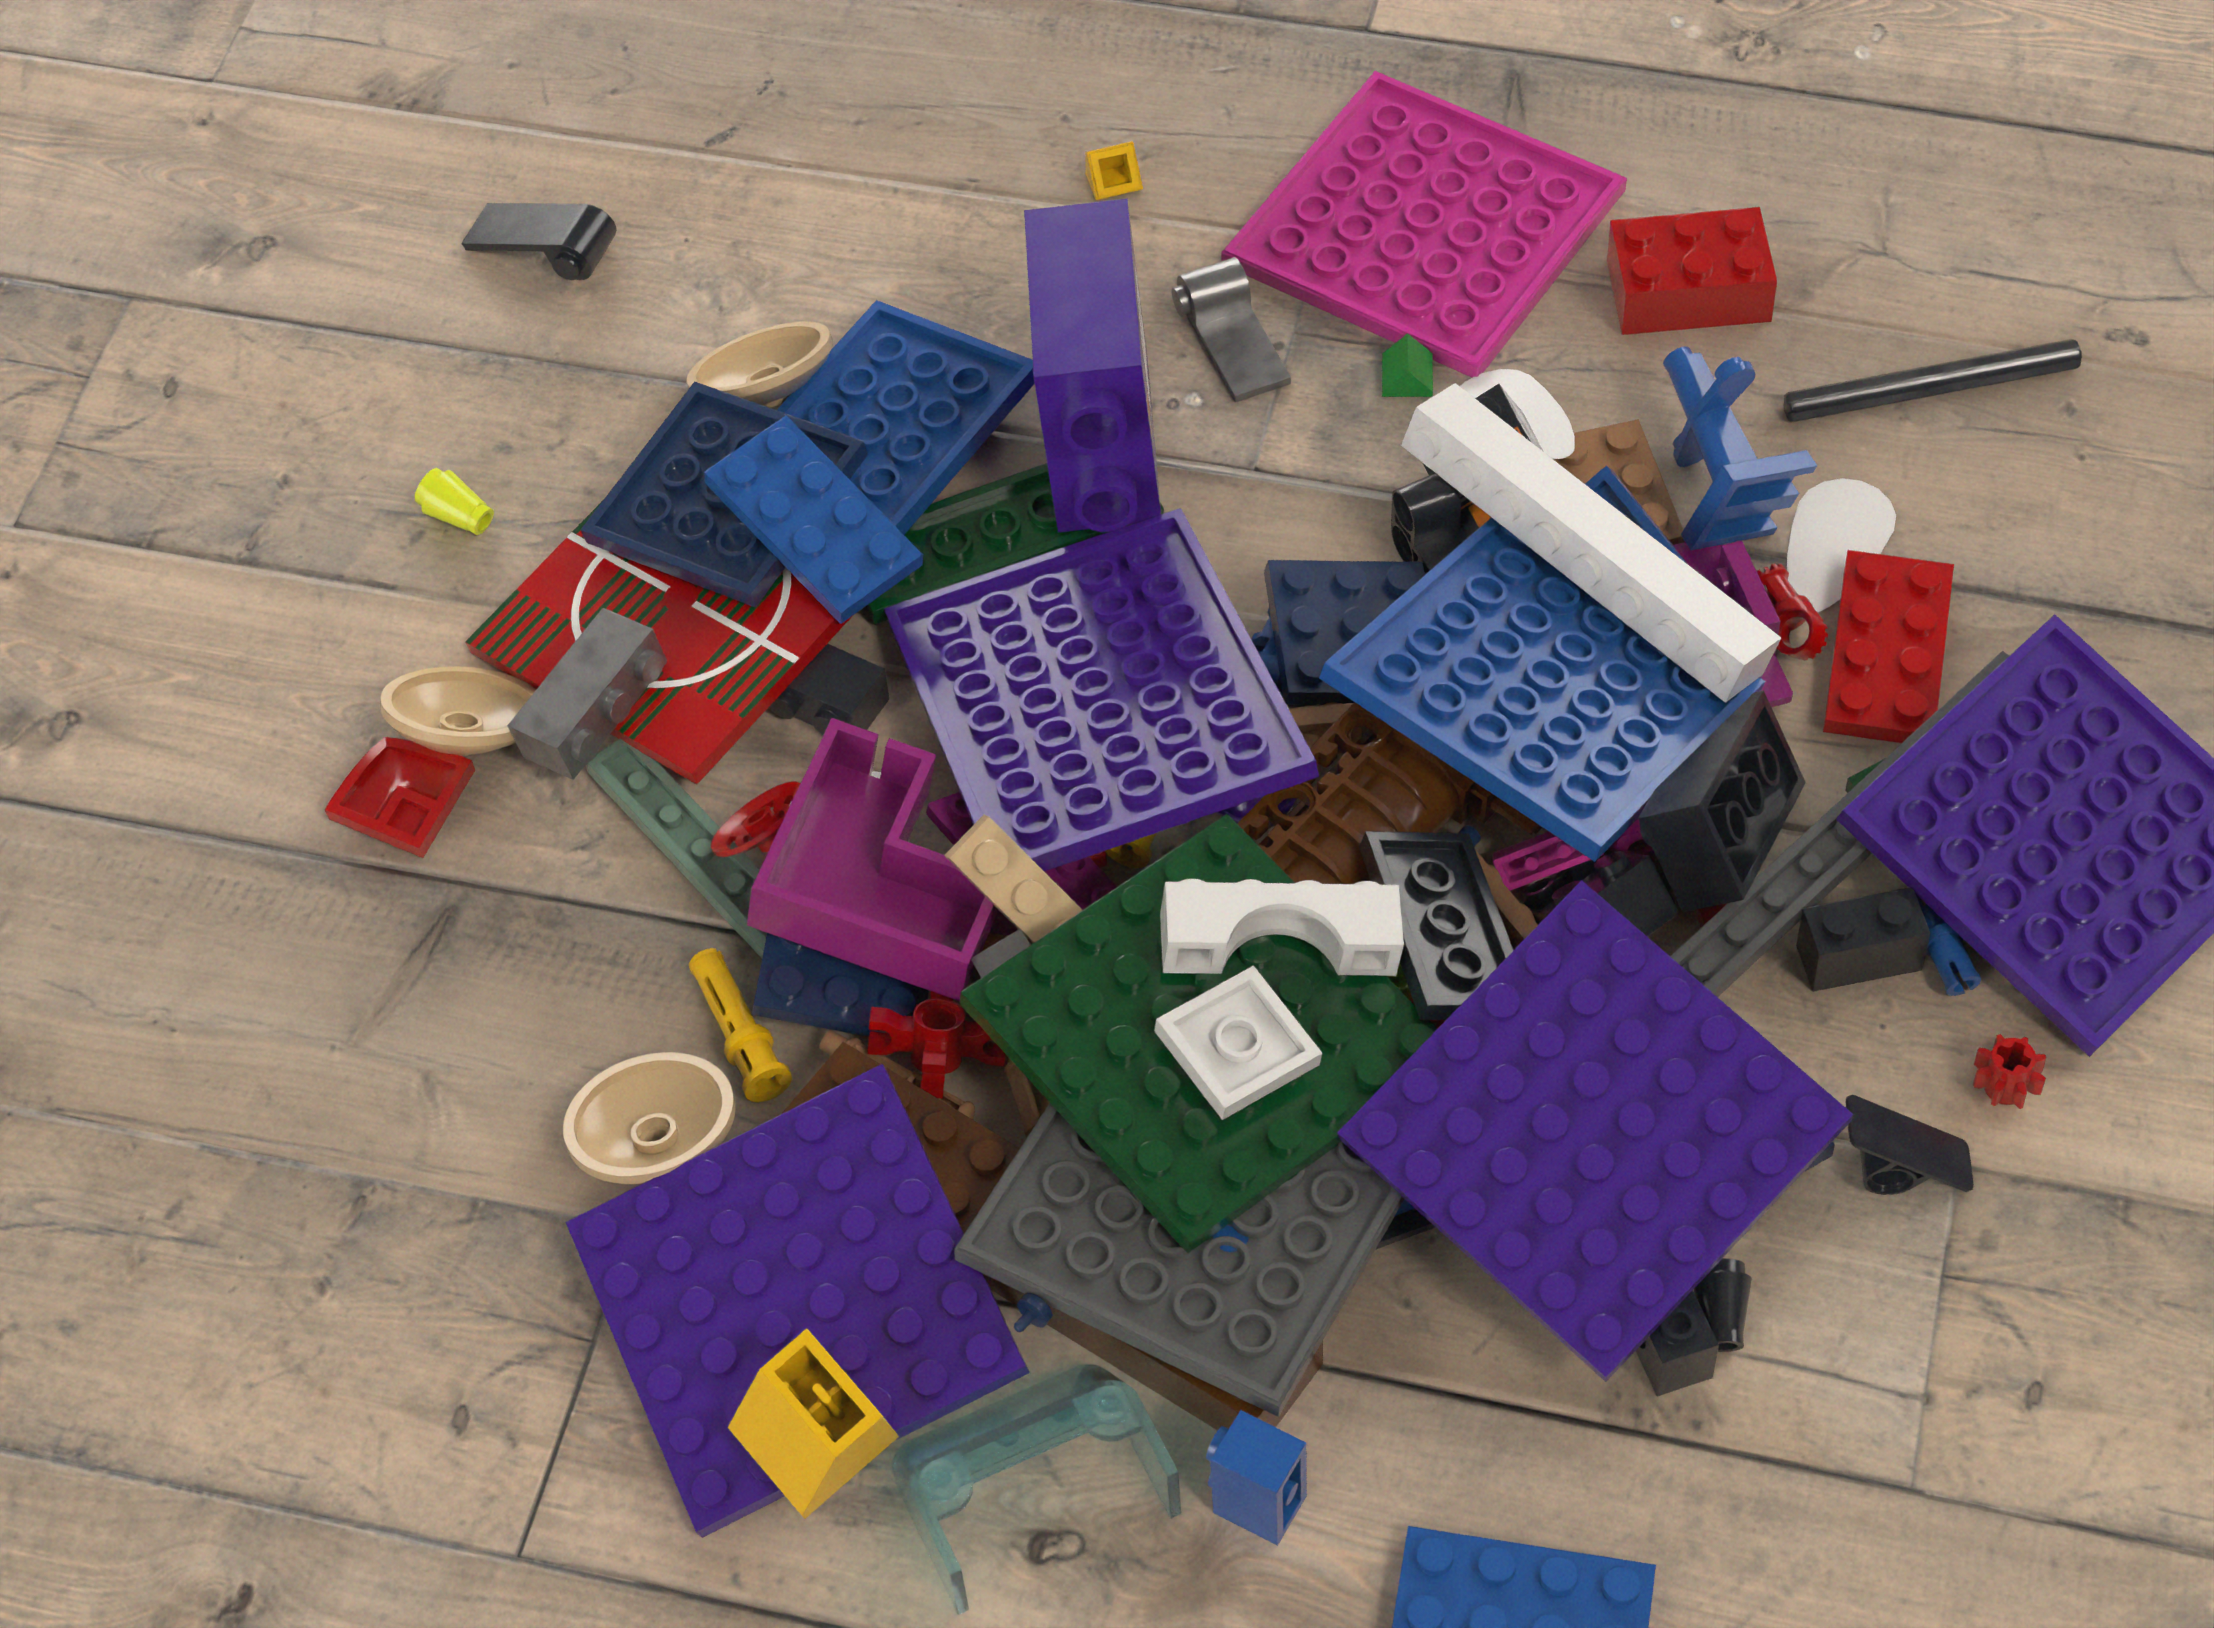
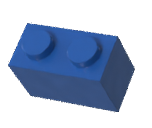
M1240 1410L1229 1429L1224 1426L1218 1429L1207 1450L1206 1459L1210 1461L1211 1467L1208 1486L1212 1488L1213 1513L1278 1546L1307 1497L1306 1442Z

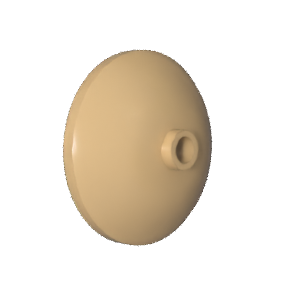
M802 321L775 325L741 336L720 346L698 361L687 375L688 387L690 388L695 381L769 408L778 406L789 397V394L804 386L827 360L833 346L830 330L821 323Z
M459 666L427 668L404 674L387 684L381 693L380 711L383 718L395 731L424 747L447 754L460 756L488 753L516 743L507 725L536 689L516 677L488 669Z
M676 1052L651 1053L637 1056L609 1067L582 1087L566 1111L563 1122L564 1141L572 1160L587 1174L607 1182L641 1185L653 1178L669 1173L683 1163L719 1146L733 1124L736 1111L735 1098L731 1084L725 1074L717 1066L703 1058Z

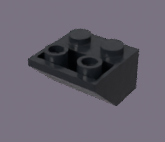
M1622 850L1615 852L1605 851L1604 855H1601L1595 862L1588 860L1562 870L1553 878L1541 879L1527 887L1523 892L1525 898L1519 901V903L1526 905L1530 909L1535 922L1539 925L1582 880L1646 936L1680 913L1651 856L1625 853Z

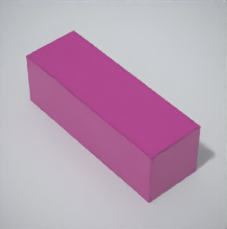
M1548 831L1494 852L1492 861L1504 885L1510 891L1591 859Z

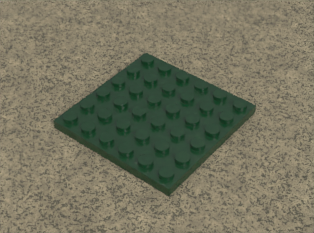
M1228 814L961 991L960 1005L1187 1253H1190L1237 1217L1263 1200L1267 1195H1270L1286 1181L1292 1179L1305 1167L1307 1168L1341 1142L1337 1132L1438 1029L1430 1020L1419 1019L1415 1005L1387 976L1338 975L1329 959L1318 948L1307 941L1293 936L1265 935L1245 942L1231 954L1221 974L1163 973L1160 911L1165 882L1200 879L1209 883H1237L1252 879L1263 883L1295 884ZM1254 965L1321 1050L1322 1057L1319 1066L1222 1120L1155 1033L1156 1019Z

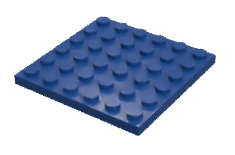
M1492 517L1324 663L1319 679L1594 862L1639 818L1654 790L1753 693L1761 691L1766 682L1759 677L1725 703Z

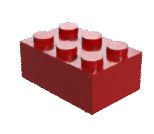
M1760 207L1610 220L1607 264L1622 335L1772 322L1777 277Z

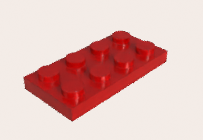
M1847 550L1823 732L1903 743L1938 711L1954 564Z

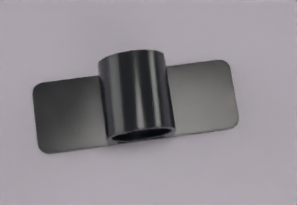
M1850 1095L1846 1098V1108L1853 1113L1852 1121L1848 1124L1849 1139L1851 1144L1860 1150L1863 1184L1868 1191L1880 1195L1900 1194L1930 1178L1964 1192L1973 1190L1974 1183L1970 1151L1965 1140L1856 1095Z

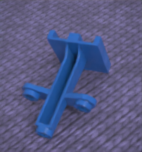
M1689 347L1675 349L1666 356L1663 366L1669 373L1687 421L1682 432L1673 441L1675 448L1673 456L1679 467H1687L1704 459L1713 481L1682 531L1681 536L1692 551L1773 535L1777 530V526L1770 517L1771 513L1774 510L1790 508L1800 494L1792 483L1794 477L1813 473L1817 464L1807 450L1760 459L1756 457L1730 408L1755 379L1756 374L1751 362L1743 361L1740 357L1730 358L1718 366L1714 373L1715 380L1700 352L1693 353Z

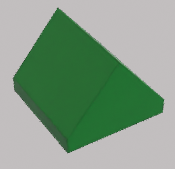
M1406 334L1382 353V397H1433V353L1409 334Z

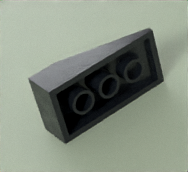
M1764 690L1753 693L1654 790L1638 818L1642 838L1647 845L1652 847L1662 868L1663 881L1667 889L1674 893L1682 912L1744 900L1806 783Z

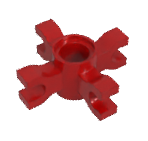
M931 991L930 999L919 1003L914 1009L913 1016H902L888 1008L871 1007L869 1030H883L886 1033L870 1031L868 1054L883 1056L897 1051L911 1052L912 1064L922 1072L920 1088L936 1098L943 1099L945 1074L955 1071L961 1065L962 1057H973L988 1065L1004 1066L1005 1053L996 1043L990 1042L992 1039L977 1022L965 1021L963 1008L954 1002L952 998Z

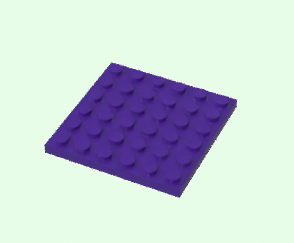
M2055 614L1849 803L1836 819L1906 886L1914 889L1915 894L2089 1057L2214 934V758Z
M1581 880L1337 1134L1348 1148L1391 1187L1398 1191L1406 1201L1601 1379L1607 1382L1852 1121L1853 1113Z
M883 1064L683 1163L669 1173L653 1178L565 1222L694 1529L702 1538L785 1497L728 1429V1426L759 1369L806 1328L883 1415L899 1437L896 1440L1030 1373L984 1274L955 1260V1248L964 1236V1232Z

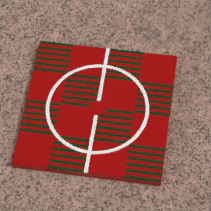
M597 506L465 643L473 655L502 672L528 683L537 690L602 608L652 628L665 654L667 663L662 668L659 677L648 685L633 704L628 716L618 723L610 734L617 739H622L643 754L697 785L852 616L840 624L786 567L757 607H753L588 544L583 537L581 528L598 508Z

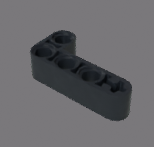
M1436 473L1392 492L1391 533L1394 545L1403 562H1423L1425 575L1468 538L1461 528V501L1459 493Z

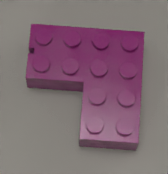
M831 718L752 885L747 926L960 1001L961 991L966 989L975 968L971 959L981 953L997 916L998 909L943 854L908 842L929 795L936 754L889 738L885 746L880 779L871 775L879 734Z

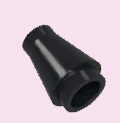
M1722 1258L1694 1288L1695 1296L1719 1344L1718 1352L1737 1351L1744 1347L1743 1333L1752 1278L1745 1274V1264L1736 1259Z

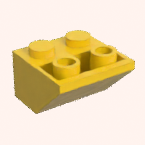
M807 1328L759 1369L728 1426V1429L804 1519L899 1437L883 1415Z

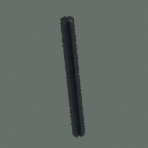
M2068 339L1791 391L1784 395V412L1788 421L1797 422L2074 370L2081 365L2082 351L2076 340Z

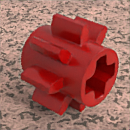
M2001 1034L1996 1035L1992 1051L1981 1047L1977 1050L1974 1066L1978 1070L1976 1071L1973 1086L1977 1089L1984 1088L1986 1094L1991 1098V1105L1996 1106L1998 1103L2003 1105L2015 1104L2021 1109L2024 1106L2027 1091L2034 1095H2041L2046 1081V1077L2041 1073L2043 1072L2047 1057L2045 1054H2035L2032 1046L2028 1044L2027 1037L2022 1039L2004 1038Z

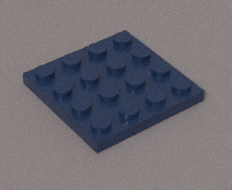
M694 381L581 528V532L588 544L750 606L757 607L785 569V566L705 484L704 472L785 415L849 479H851L868 455L864 441Z

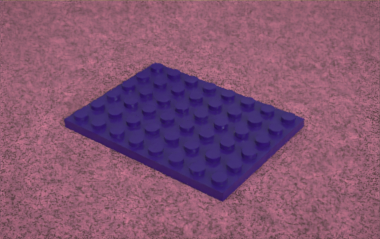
M1181 508L935 590L884 609L889 627L972 824L974 825L983 814L989 816L1043 871L1081 860L1102 851L1319 777L1314 755Z

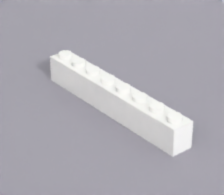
M1455 383L1416 407L1403 439L1402 447L1726 703L1763 675L1781 640L1779 635Z

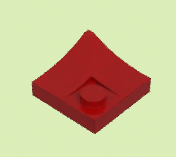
M383 737L355 765L324 810L331 821L424 858L474 774L475 767L472 760L460 755L434 751L410 740Z

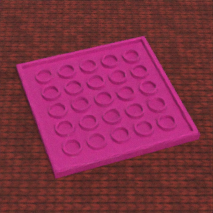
M1374 71L1221 252V261L1235 257L1241 263L1246 276L1394 343L1406 334H1409L1433 353L1434 361L1471 378L1478 377L1494 360L1625 192L1627 178Z

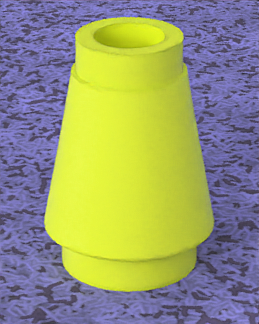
M439 468L430 470L423 477L415 492V502L421 505L424 514L470 531L475 535L482 534L488 528L494 516V510L487 506L451 470L442 471Z

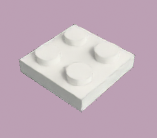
M1254 965L1156 1019L1155 1033L1222 1120L1320 1065L1321 1050Z

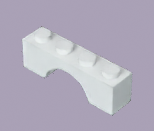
M1200 879L1165 882L1160 911L1163 973L1221 974L1228 958L1239 946L1256 937L1279 934L1300 938L1314 945L1329 959L1338 975L1396 976L1404 947L1399 885H1380L1372 881H1362L1355 884H1321L1313 880L1300 881L1295 884L1263 883L1252 879L1237 883H1209Z

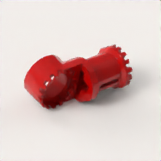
M1771 564L1770 569L1764 567L1763 573L1759 569L1757 573L1763 586L1767 587L1768 590L1766 592L1780 619L1778 635L1781 637V640L1776 649L1785 655L1799 660L1814 659L1816 657L1815 654H1821L1823 651L1821 647H1826L1827 644L1824 640L1825 637L1828 638V633L1825 632V629H1828V627L1823 623L1824 620L1806 596L1798 595L1788 581L1789 572L1782 564ZM1807 621L1809 626L1807 640L1801 646L1793 648L1789 640L1790 631L1797 629Z

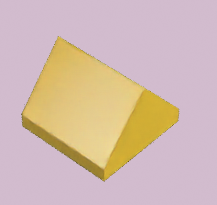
M1133 141L1085 152V174L1095 200L1143 189Z

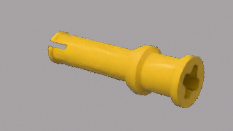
M709 948L698 952L690 960L689 969L697 980L726 1038L724 1054L730 1064L737 1066L743 1078L742 1090L745 1097L751 1102L758 1103L776 1098L790 1086L792 1074L787 1065L778 1061L772 1049L774 1040L771 1032L766 1027L755 1022L741 991L728 969L722 952L720 950L717 952L716 948Z

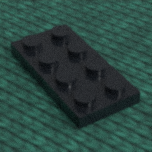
M1366 831L1359 849L1370 880L1380 885H1399L1404 940L1400 965L1419 1019L1447 1020L1513 952L1469 833Z

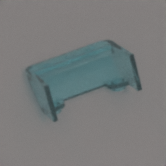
M1083 1364L1071 1368L905 1442L895 1453L892 1462L895 1484L957 1615L969 1610L963 1574L939 1521L957 1514L966 1507L973 1493V1484L1086 1433H1089L1096 1439L1107 1442L1119 1441L1128 1437L1170 1519L1181 1514L1179 1473L1137 1392L1106 1368L1095 1364Z

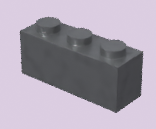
M602 608L507 725L523 757L574 780L583 767L594 759L602 743L617 724L628 716L633 704L648 685L659 677L662 668L667 663L654 630Z

